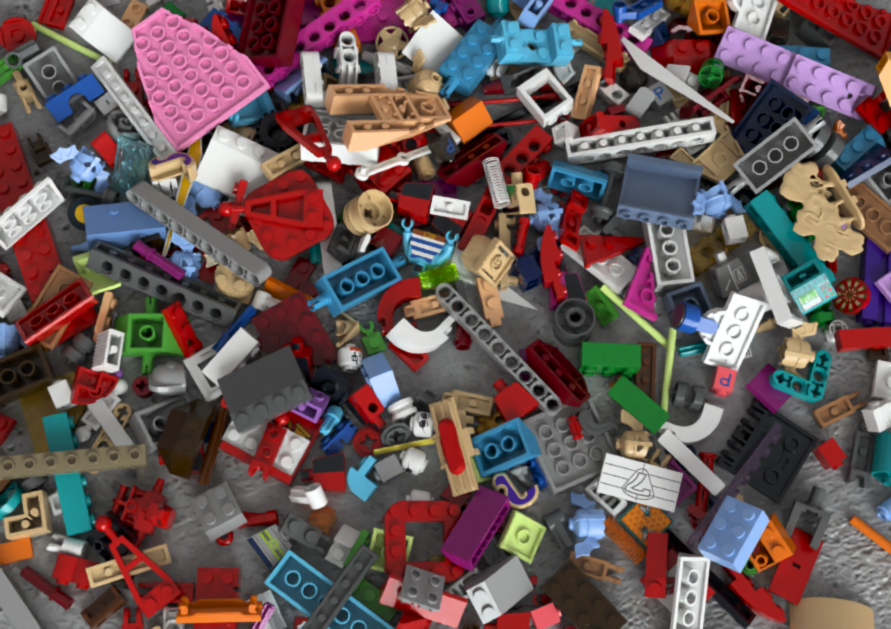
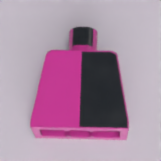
M565 264L556 266L561 271V284H564L567 290L565 300L580 298L587 301L578 274L568 273ZM549 287V311L557 310L558 305L561 303L556 304L551 287Z

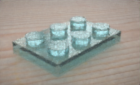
M125 135L118 136L112 189L126 196V191L139 181L144 180L148 183L150 174L148 163L152 160L153 145Z

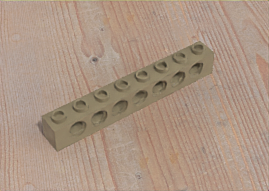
M146 444L1 456L0 480L149 467L148 449Z

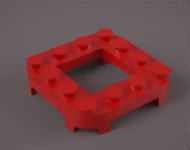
M399 501L391 505L382 517V524L384 526V572L388 576L393 574L404 578L405 568L408 564L444 576V584L451 583L461 577L465 568L456 565L445 555L444 562H406L405 522H440V524H443L444 544L462 515L460 507L449 501Z

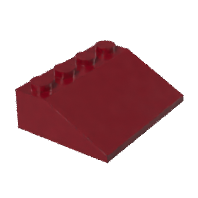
M248 0L237 51L246 55L257 66L274 68L292 66L305 0Z

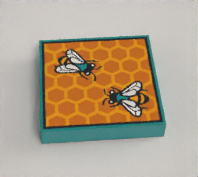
M636 502L618 519V522L644 549H647L648 532L663 533L674 522L663 509Z

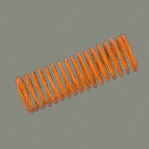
M610 515L603 522L606 526L605 530L608 528L605 534L608 537L613 533L609 539L612 537L611 541L616 539L613 542L614 544L620 539L616 546L620 544L618 548L626 543L620 549L621 551L626 547L623 553L629 549L625 555L633 549L627 557L632 555L631 560L638 554L632 560L634 562L640 556L634 563L637 565L646 556V550L641 548L642 546H639L637 541L634 542L635 539H632V536L629 537L630 534L627 535L628 532H625V529L622 530L623 527L618 525L619 522L616 523L614 518L611 519L612 516Z

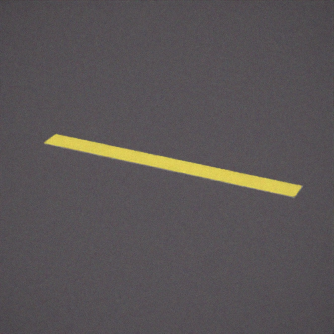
M429 438L374 449V455L404 450L409 447L434 444L435 441Z

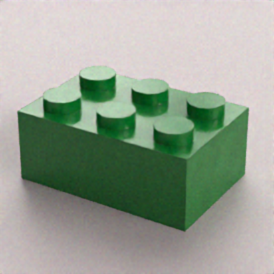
M582 342L577 351V371L583 377L601 375L603 378H612L613 375H624L627 379H631L641 368V345Z

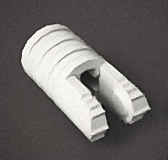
M497 57L488 68L487 75L494 77L496 74L500 78L511 65L498 64Z
M53 533L51 537L53 541L62 543V545L49 543L46 550L84 558L88 547L87 541Z

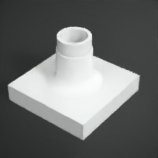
M765 246L749 252L760 281L738 291V293L765 300L768 303L765 312L772 310L777 325L791 329L800 327L804 324V321L809 323L806 314L803 316L781 279L782 276L789 273L783 256Z

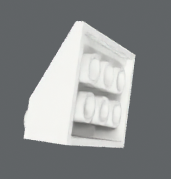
M313 109L318 114L332 146V156L339 157L341 163L347 165L365 164L369 167L378 163L380 147L367 151L353 152L347 151L342 141L347 120H378L375 114L329 115L327 110ZM313 122L304 125L303 135L317 132ZM321 141L314 143L318 147H323ZM300 144L301 160L326 162L324 157L317 158Z
M218 125L197 169L198 176L194 181L235 199L236 194L233 193L235 182L239 183L240 179L247 180L245 199L253 190L269 182L259 166L279 153Z
M49 177L38 181L33 189L21 195L14 205L7 207L0 216V245L5 251L65 201Z

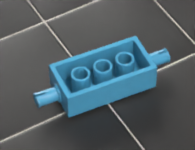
M497 17L491 26L478 18L441 64L438 74L442 76V83H444V86L439 90L442 97L446 93L444 98H449L455 90L468 98L487 74L488 68L497 58L496 44L489 42V35H494V30L502 17Z
M382 246L322 276L314 283L320 295L308 300L307 305L308 307L313 305L310 308L312 312L326 305L334 318L388 290L392 285L401 281L402 277L397 268L406 265V259L400 261L404 257L402 254L390 259L385 248Z

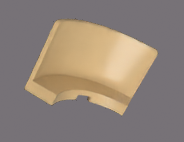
M828 597L801 598L797 606L789 602L790 629H875L873 610L858 602Z

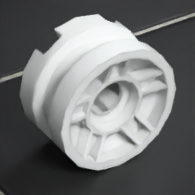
M412 397L399 400L387 408L389 414L393 416V423L394 421L399 423V420L405 421L418 412L417 408L413 406L414 401Z

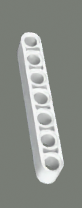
M331 181L315 183L318 189H323V198L334 219V230L330 238L325 242H320L324 275L342 267V263L326 251L337 226Z

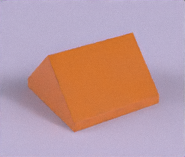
M692 0L687 25L697 35L724 34L727 25L731 26L726 0Z
M469 96L448 111L452 119L446 123L461 138V142L466 144L491 126L493 121L482 100Z

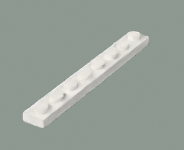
M103 55L90 68L154 154L163 160L168 155L177 153L155 124L153 117L109 59Z

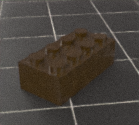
M36 343L0 358V406L49 387L57 380L43 345Z
M568 560L541 586V589L578 629H620L628 622L571 560Z

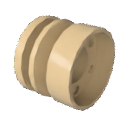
M369 189L348 201L343 210V220L347 229L353 234L360 237L365 234L370 235L391 222L394 213L393 205L389 197L383 192Z

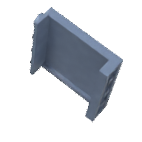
M628 153L616 217L692 231L695 217L692 214L693 205L691 202L695 200V193L699 190L703 166Z

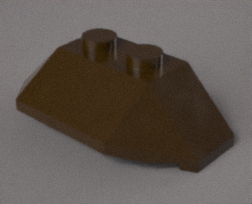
M195 399L171 409L157 445L170 474L190 480L217 404Z

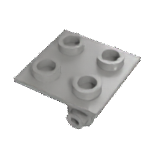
M407 564L402 589L399 591L397 599L401 603H412L414 607L417 604L420 609L422 607L430 612H439L445 577Z

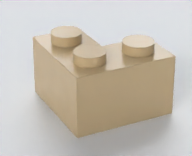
M43 490L21 494L24 514L3 518L6 539L12 541L53 533L48 493Z

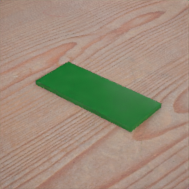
M624 375L606 393L653 434L671 416Z

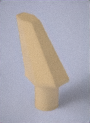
M769 317L759 324L755 333L777 328L775 317Z

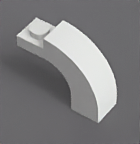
M449 315L435 330L423 332L414 328L403 318L386 337L395 346L404 351L416 354L428 353L439 348L449 338L447 334L453 329L450 325L455 319Z
M704 403L701 406L695 424L682 427L665 422L657 431V434L661 436L666 430H670L685 446L698 443L715 430L721 420L724 409Z

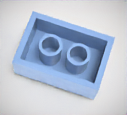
M727 495L697 548L705 558L741 573L770 520L762 509Z

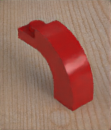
M419 277L401 280L392 285L383 294L377 310L378 324L385 323L382 324L383 336L387 335L394 328L393 315L396 309L404 303L421 298Z

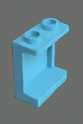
M266 90L226 119L230 127L259 124L258 120L260 117L264 119L263 114L266 112L270 114V110L273 109L276 112L268 91Z

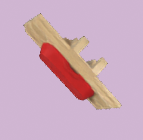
M455 397L429 404L436 434L431 437L436 444L441 466H439L440 470H446L453 497L479 490L471 456L480 455L479 448H473L470 437L471 434L475 433L474 428L467 427L463 429Z

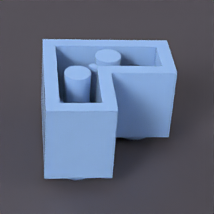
M554 0L511 1L523 9L517 20L519 24L526 29H534L547 13Z
M383 352L362 359L363 367L360 368L363 379L372 388L384 408L402 400L393 371Z

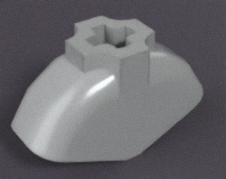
M640 87L626 105V111L620 115H632L639 120L655 98L654 93L646 87Z

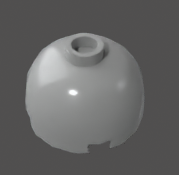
M122 110L111 112L106 120L105 132L118 146H131L139 141L141 135Z

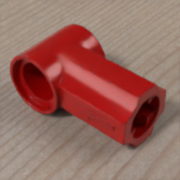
M542 160L534 165H527L523 174V183H532L533 190L536 189L538 183L551 173L552 168L549 162Z

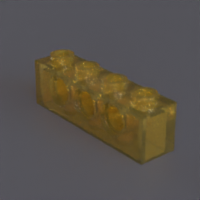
M742 213L741 215L744 217L748 232L746 242L755 235L758 229L745 213ZM721 226L713 231L714 235L711 237L705 236L699 241L700 245L696 248L694 246L690 247L693 272L696 278L708 270L709 266L716 263L713 255L716 251L724 250L727 256L743 243L726 246ZM715 241H720L723 246L716 245ZM701 251H705L709 257L702 256Z

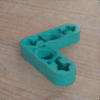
M826 350L816 352L814 361L810 362L806 380L784 370H777L770 374L769 383L777 390L809 403H816L824 396L832 360L831 355ZM814 372H818L821 375V381H817L814 378ZM793 382H797L800 385L799 391L794 390Z

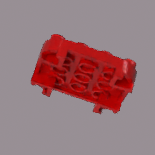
M294 170L253 190L244 199L243 204L245 205V200L301 189H318L311 176L305 173V171ZM304 196L277 201V217L304 221ZM324 198L323 228L304 229L247 218L265 253L272 259L283 262L291 260L290 258L322 241L325 242L330 238L334 230V219ZM270 203L252 206V212L270 215Z

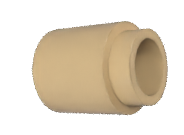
M424 155L413 159L412 165L419 180H431L436 171L429 156Z

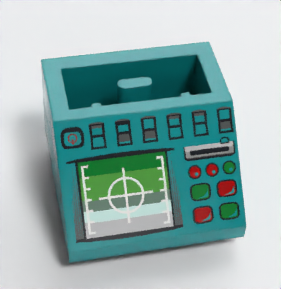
M815 258L781 277L803 316L838 297Z

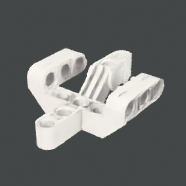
M348 31L340 34L333 53V58L337 60L335 73H339L338 84H357L358 73H361L358 63L359 51L356 46V38L353 33ZM301 51L300 67L304 106L310 105L313 109L327 110L324 105L326 91H323L324 80L321 77L322 63H320L319 52ZM394 52L374 53L375 83L384 84L386 88L396 90L398 81Z

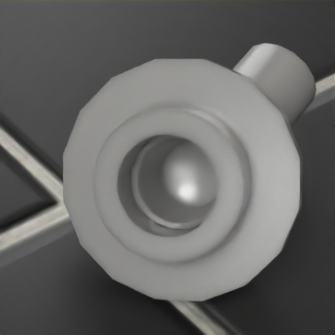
M523 463L512 467L513 470L509 472L513 475V478H518L526 487L532 488L534 482L525 476L528 474L527 470L529 467L524 466Z

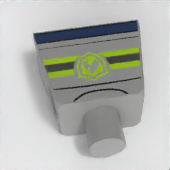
M277 524L246 539L270 572L275 569L288 550L292 551L294 549L289 542L292 538L278 531L279 527Z

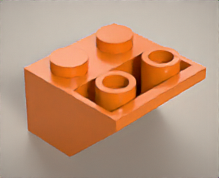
M775 513L768 516L770 521L756 544L761 547L757 555L751 553L749 557L758 572L792 556L796 550V545Z

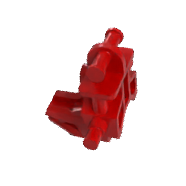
M157 478L152 491H144L137 486H133L126 502L124 498L129 487L120 484L116 499L113 498L112 502L114 504L111 510L118 516L121 506L125 507L120 520L126 526L136 530L135 535L139 538L135 543L137 547H140L145 534L154 535L155 527L164 530L172 528L177 512L173 507L166 505L167 498L161 494L165 482L164 479Z

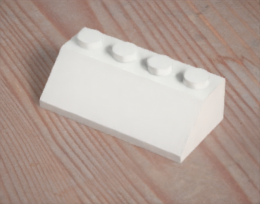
M641 222L645 247H649L652 254L650 267L651 273L654 274V292L670 291L695 283L686 230Z

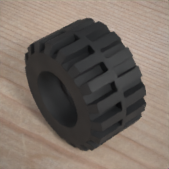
M273 109L270 110V114L267 112L263 114L264 119L260 117L258 120L256 137L258 144L280 154L298 144V142L290 135L281 141L270 138L272 132L282 129L275 121V114L283 112V110L278 109L275 112ZM302 125L294 127L299 132L303 133Z

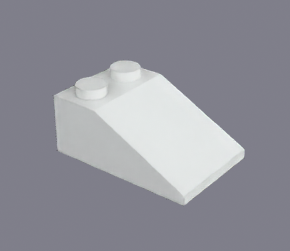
M88 0L69 25L82 38L116 64H118L134 43L131 28L97 0Z

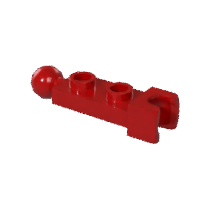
M288 412L275 418V425L268 423L255 456L248 468L247 473L249 476H253L257 470H262L263 481L266 482L288 432L287 429L283 428L290 420Z

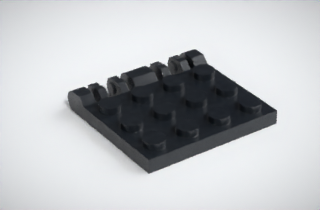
M754 399L750 404L751 408H748L746 412L752 418L759 420L758 423L754 424L750 420L742 418L740 420L742 425H737L731 435V438L735 441H727V445L730 448L739 452L738 455L735 456L729 451L722 449L720 452L722 456H718L714 463L776 504H780L819 439L780 413L776 412L773 414L758 399Z

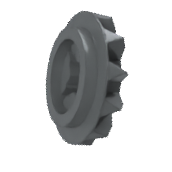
M394 421L392 425L387 424V428L382 429V434L380 435L381 442L385 447L404 444L411 436V429L403 421L399 423ZM395 431H398L394 438L392 435Z

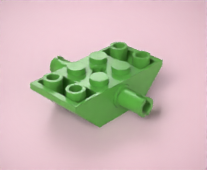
M150 297L145 298V313H128L116 317L114 330L125 333L121 357H142L141 374L143 375L152 373L154 370V358L184 357L163 313H157L158 298L151 297V300Z

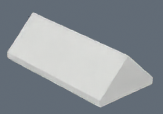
M681 552L678 554L670 629H703L710 560L704 556Z

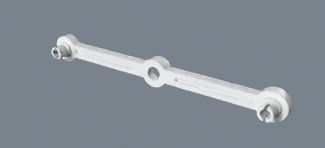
M442 136L435 143L408 153L399 152L396 157L368 167L363 164L361 167L356 168L354 175L357 179L365 181L370 175L397 165L407 166L409 161L437 150L445 151L449 146V142Z

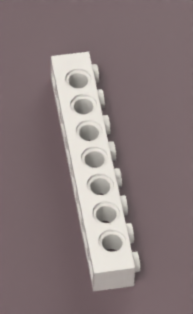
M713 116L565 140V155L567 163L579 165L627 157L628 153L640 155L712 143L717 132Z

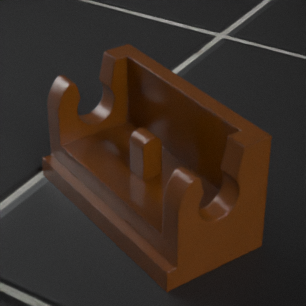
M112 585L110 589L80 614L91 629H97L126 605L128 601L118 588Z

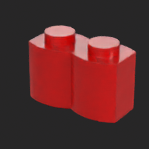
M59 553L52 578L57 579L56 583L68 586V583L71 582L76 584L75 588L88 590L90 585L85 568L100 563Z

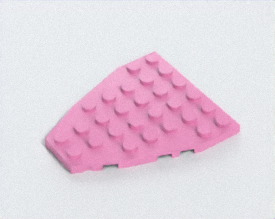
M160 8L131 29L137 57V69L152 110L154 122L177 152L185 150L271 88L246 55L239 53L231 45L219 40L217 36L194 22L191 23L164 8Z

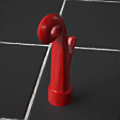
M276 509L262 513L243 511L247 523L238 528L279 525L278 512ZM233 532L227 533V539L223 540L221 536L216 539V542L221 546L229 545L233 541Z

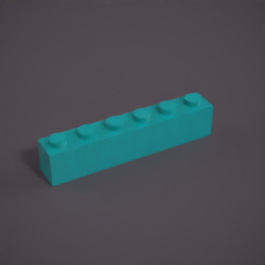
M765 190L744 206L792 270L815 258L830 283L836 280L832 270L827 268L822 260L817 257L809 240L792 231L795 223L788 218L785 209L778 205L772 193Z
M63 412L42 417L49 452L77 450V447H80L77 435L74 436L72 428H75L73 416ZM86 474L54 475L67 536L71 537L93 531L96 518L94 513L91 514L89 508L92 505L90 494H86L85 486H88Z

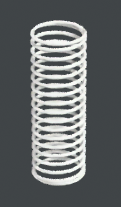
M497 157L487 158L482 164L494 208H504L508 206V203L510 204V200L499 165V159ZM508 201V203H506V204L496 205V204L504 203V202Z

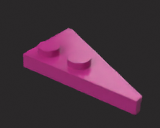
M645 247L622 305L654 322L657 320V314L654 311V302H656L654 274L651 273L650 267L652 254L650 248Z

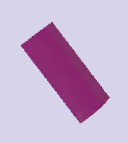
M480 485L479 490H477L441 547L442 553L456 565L473 571L511 508L509 497Z

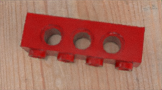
M537 124L500 161L499 165L506 185L511 184V176L505 175V172H522L523 177L527 165L536 164L541 160L540 157L543 154H548L552 149L553 138ZM534 146L538 150L532 151L529 147ZM523 159L525 163H519L517 160Z

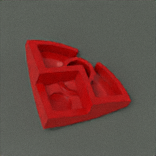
M78 366L73 380L70 403L77 405L96 403V400L107 397L113 391L119 377Z

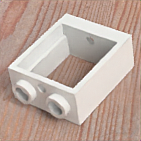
M547 67L517 87L516 96L543 128L554 124L558 117L567 115L572 110L574 99ZM548 83L563 102L544 114L529 95Z

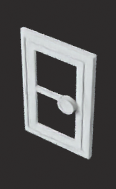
M253 323L243 328L254 339L260 337ZM215 343L182 360L203 397L208 402L220 397L222 392L218 386L210 387L198 364L217 354L212 349ZM260 350V353L263 357L271 354L269 352Z

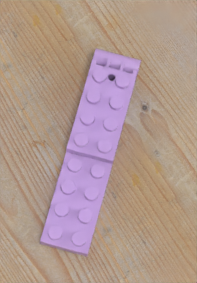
M728 25L713 56L720 59L728 67L769 82L772 78L799 96L862 121V118L854 109L868 96L872 99L878 88L870 83Z

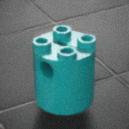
M884 430L876 435L871 475L886 486H891V432Z

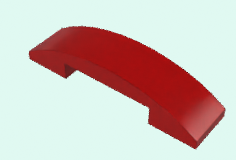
M573 189L561 216L558 236L560 243L577 252L581 236L578 235L581 218L587 210L589 198Z

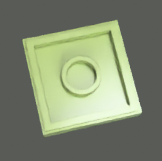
M512 510L496 547L511 555L517 554L520 560L531 564L547 527L517 510Z

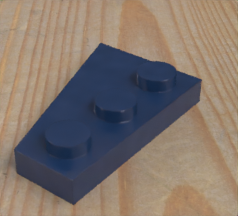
M879 143L875 144L839 176L841 180L845 179L848 183L846 188L854 187L891 165V151Z

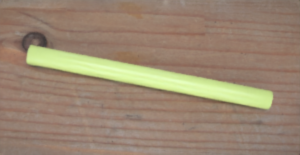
M35 21L31 23L36 31L96 61L102 57V55Z
M605 284L601 286L600 291L667 349L668 340L638 313L623 306V300Z
M669 328L660 407L666 412L668 411L677 332L673 328Z

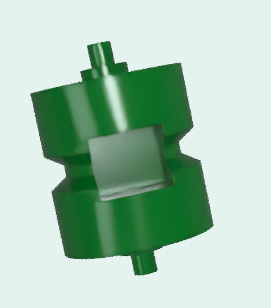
M714 57L706 59L702 63L698 74L700 84L706 88L717 87L723 79L725 72L724 63Z
M830 301L809 312V322H818L817 328L822 327L823 330H826V326L835 320L833 311L829 310L831 306Z

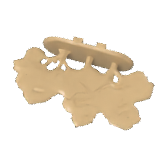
M809 161L802 164L798 162L791 167V170L784 173L783 183L779 190V193L788 200L798 201L803 204V209L797 211L796 218L798 221L794 224L792 231L804 237L814 235L815 244L813 248L817 257L822 261L834 262L839 254L838 250H842L851 256L862 252L865 237L861 233L853 231L850 225L852 224L856 229L862 230L865 227V221L856 205L858 202L856 196H851L846 189L848 186L846 180H841L833 167L825 164L822 168L824 179L822 180L817 177L819 169L816 163ZM814 175L816 178L812 179L810 176ZM816 181L819 185L822 184V186L813 187L810 185V182ZM827 187L832 192L836 201L829 202L826 199L824 193ZM838 205L841 207L846 217L839 216ZM846 223V228L842 229L841 226Z

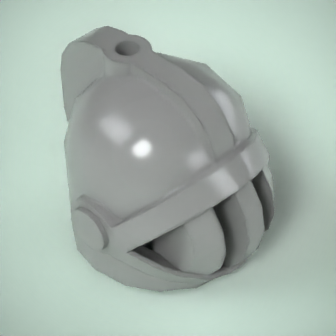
M168 361L158 365L148 376L149 390L167 396L185 395L186 378L184 364Z

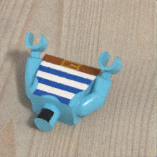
M406 218L402 220L401 224L405 229L403 230L402 245L409 263L415 265L412 271L413 274L423 276L425 268L435 270L437 266H441L450 259L455 246L454 241L459 239L458 233L452 239V230L446 233V237L415 228L411 230L414 220L411 219L410 226L405 224Z

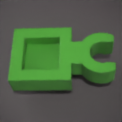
M371 320L369 321L370 328L368 330H365L362 324L359 325L360 332L366 335V337L362 338V342L369 357L387 350L380 331L373 332L374 324Z

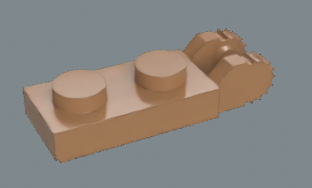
M858 390L848 396L844 395L812 411L811 414L819 428L823 429L866 406L867 403L865 401H861L855 406L850 402L851 399H855L861 394Z
M570 551L568 560H571L585 576L600 581L606 580L621 584L622 580L617 577L607 576L606 574L608 568L617 572H624V567L611 564L609 561L593 556L588 557L584 555L575 558V551Z

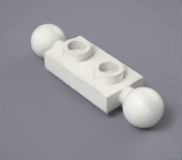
M119 379L113 391L107 397H102V400L111 412L122 402L117 396L124 394L128 390V383L124 379ZM89 409L80 419L85 425L78 427L75 430V435H77L80 442H85L91 436V429L97 432L101 429L102 426Z

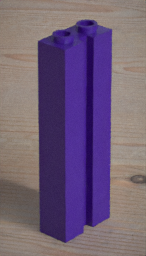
M862 233L865 238L860 257L859 279L867 284L871 291L868 305L856 314V323H860L864 327H891V304L874 284L891 271V252L886 254Z

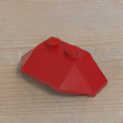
M673 39L665 42L663 45L652 47L651 58L664 68L668 64L690 66L689 72L698 75L702 63L714 56L718 45L710 40Z

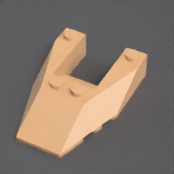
M330 84L327 87L324 105L329 115L375 114L378 119L346 121L342 141L347 151L353 152L367 151L410 138L447 123L452 119L438 94L415 90V93L405 92V89L396 87V90L386 88L384 84Z

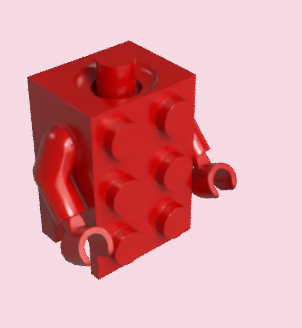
M390 143L391 147L388 145L380 146L378 163L396 157L399 152H404L399 143ZM348 165L350 168L347 169L349 175H354L356 168L361 167V165ZM397 165L370 175L365 181L359 180L356 177L354 179L361 190L376 189L389 197L390 190L401 192L403 183L412 182V170L408 165Z

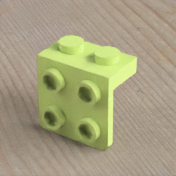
M90 252L72 257L78 274L94 283L90 289L93 295L121 286V282L114 281L105 275L95 273L93 270L86 268Z

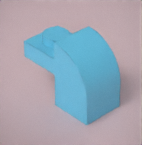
M373 455L365 456L359 463L360 469L351 466L348 472L347 480L351 491L364 502L369 501L380 486L368 477V474L374 467L373 465L379 460Z

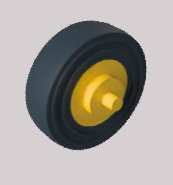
M88 196L76 198L70 203L67 210L69 222L75 228L86 231L83 206L100 205L99 202Z

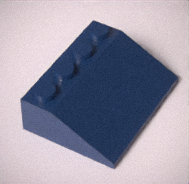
M771 78L734 128L731 135L738 142L742 151L747 154L794 116L802 125H806L817 117L818 114L820 115L821 112Z

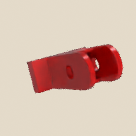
M603 111L595 112L579 124L581 137L640 128V122L635 116L604 115Z

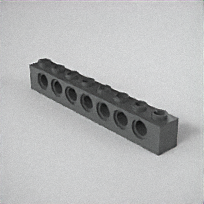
M98 240L91 248L86 268L93 270L95 273H100L114 281L126 284L130 288L140 290L149 296L165 301L167 304L180 301L184 311L191 312L224 328L229 329L237 318L242 302L186 277L177 280L155 264Z

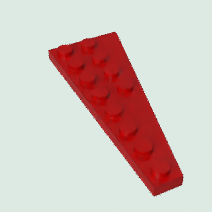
M776 0L878 60L881 59L884 52H889L891 45V13L886 12L884 9L878 10L868 4L861 5L856 3L855 0Z

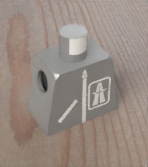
M724 250L716 251L713 254L716 263L708 267V272L716 297L724 299L730 295L731 291L736 292L753 282V279L738 257L726 256Z

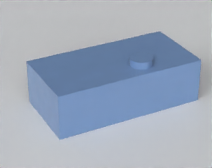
M131 202L83 206L88 250H91L98 240L116 248L126 247L132 242L141 240L142 237L155 233H160L163 241H166V226Z

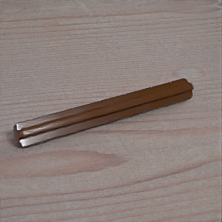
M221 395L197 480L202 485H207L210 482L229 414L228 409L220 406L223 395Z

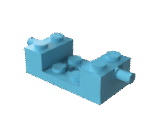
M501 20L494 30V35H489V42L496 44L498 64L566 67L574 57L573 46L581 47L583 45L582 39L572 38L569 24L551 23L547 30L520 29L519 21ZM527 44L533 45L535 50H531Z

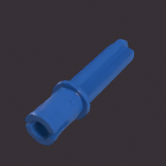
M248 305L226 333L222 332L223 335L212 349L218 353L240 327L244 328L257 313V310L252 305Z

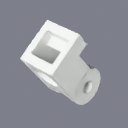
M605 78L599 83L597 90L599 97L604 99L609 105L614 103L616 106L624 104V107H626L630 97L626 91L616 83L615 85H607Z

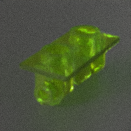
M455 262L418 273L422 290H428L441 283L457 281L460 278Z

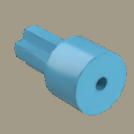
M336 405L328 407L323 415L324 422L319 428L320 433L326 436L333 427L339 425L344 416V412L340 407Z

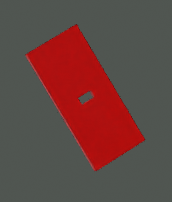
M797 527L794 528L791 536L792 541L796 545V550L792 556L779 562L768 588L770 592L796 606L799 604L824 542L821 540L817 551L809 546L812 535ZM794 563V564L798 565V566H799V569H798L797 567L793 566L792 564Z

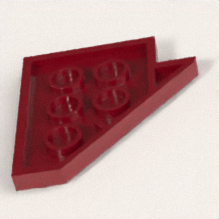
M302 290L251 319L260 335L255 340L261 344V351L276 352L282 349L285 343L291 344L292 338L299 337L303 340V346L312 348L313 363L315 365L321 366L323 362L326 364L333 362L337 359L338 352L317 315L310 310L311 306L308 307V300Z

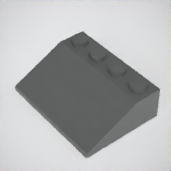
M290 345L217 379L237 432L240 434H244L315 399Z

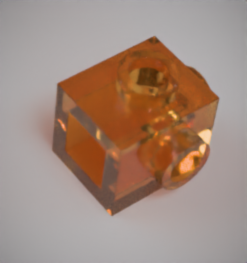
M328 506L317 510L314 509L309 516V520H311L309 524L328 536L338 520L337 515H335L336 511Z

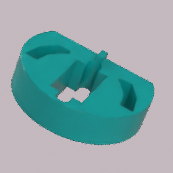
M17 482L12 483L3 494H0V520L9 515L22 500L21 494L25 492Z

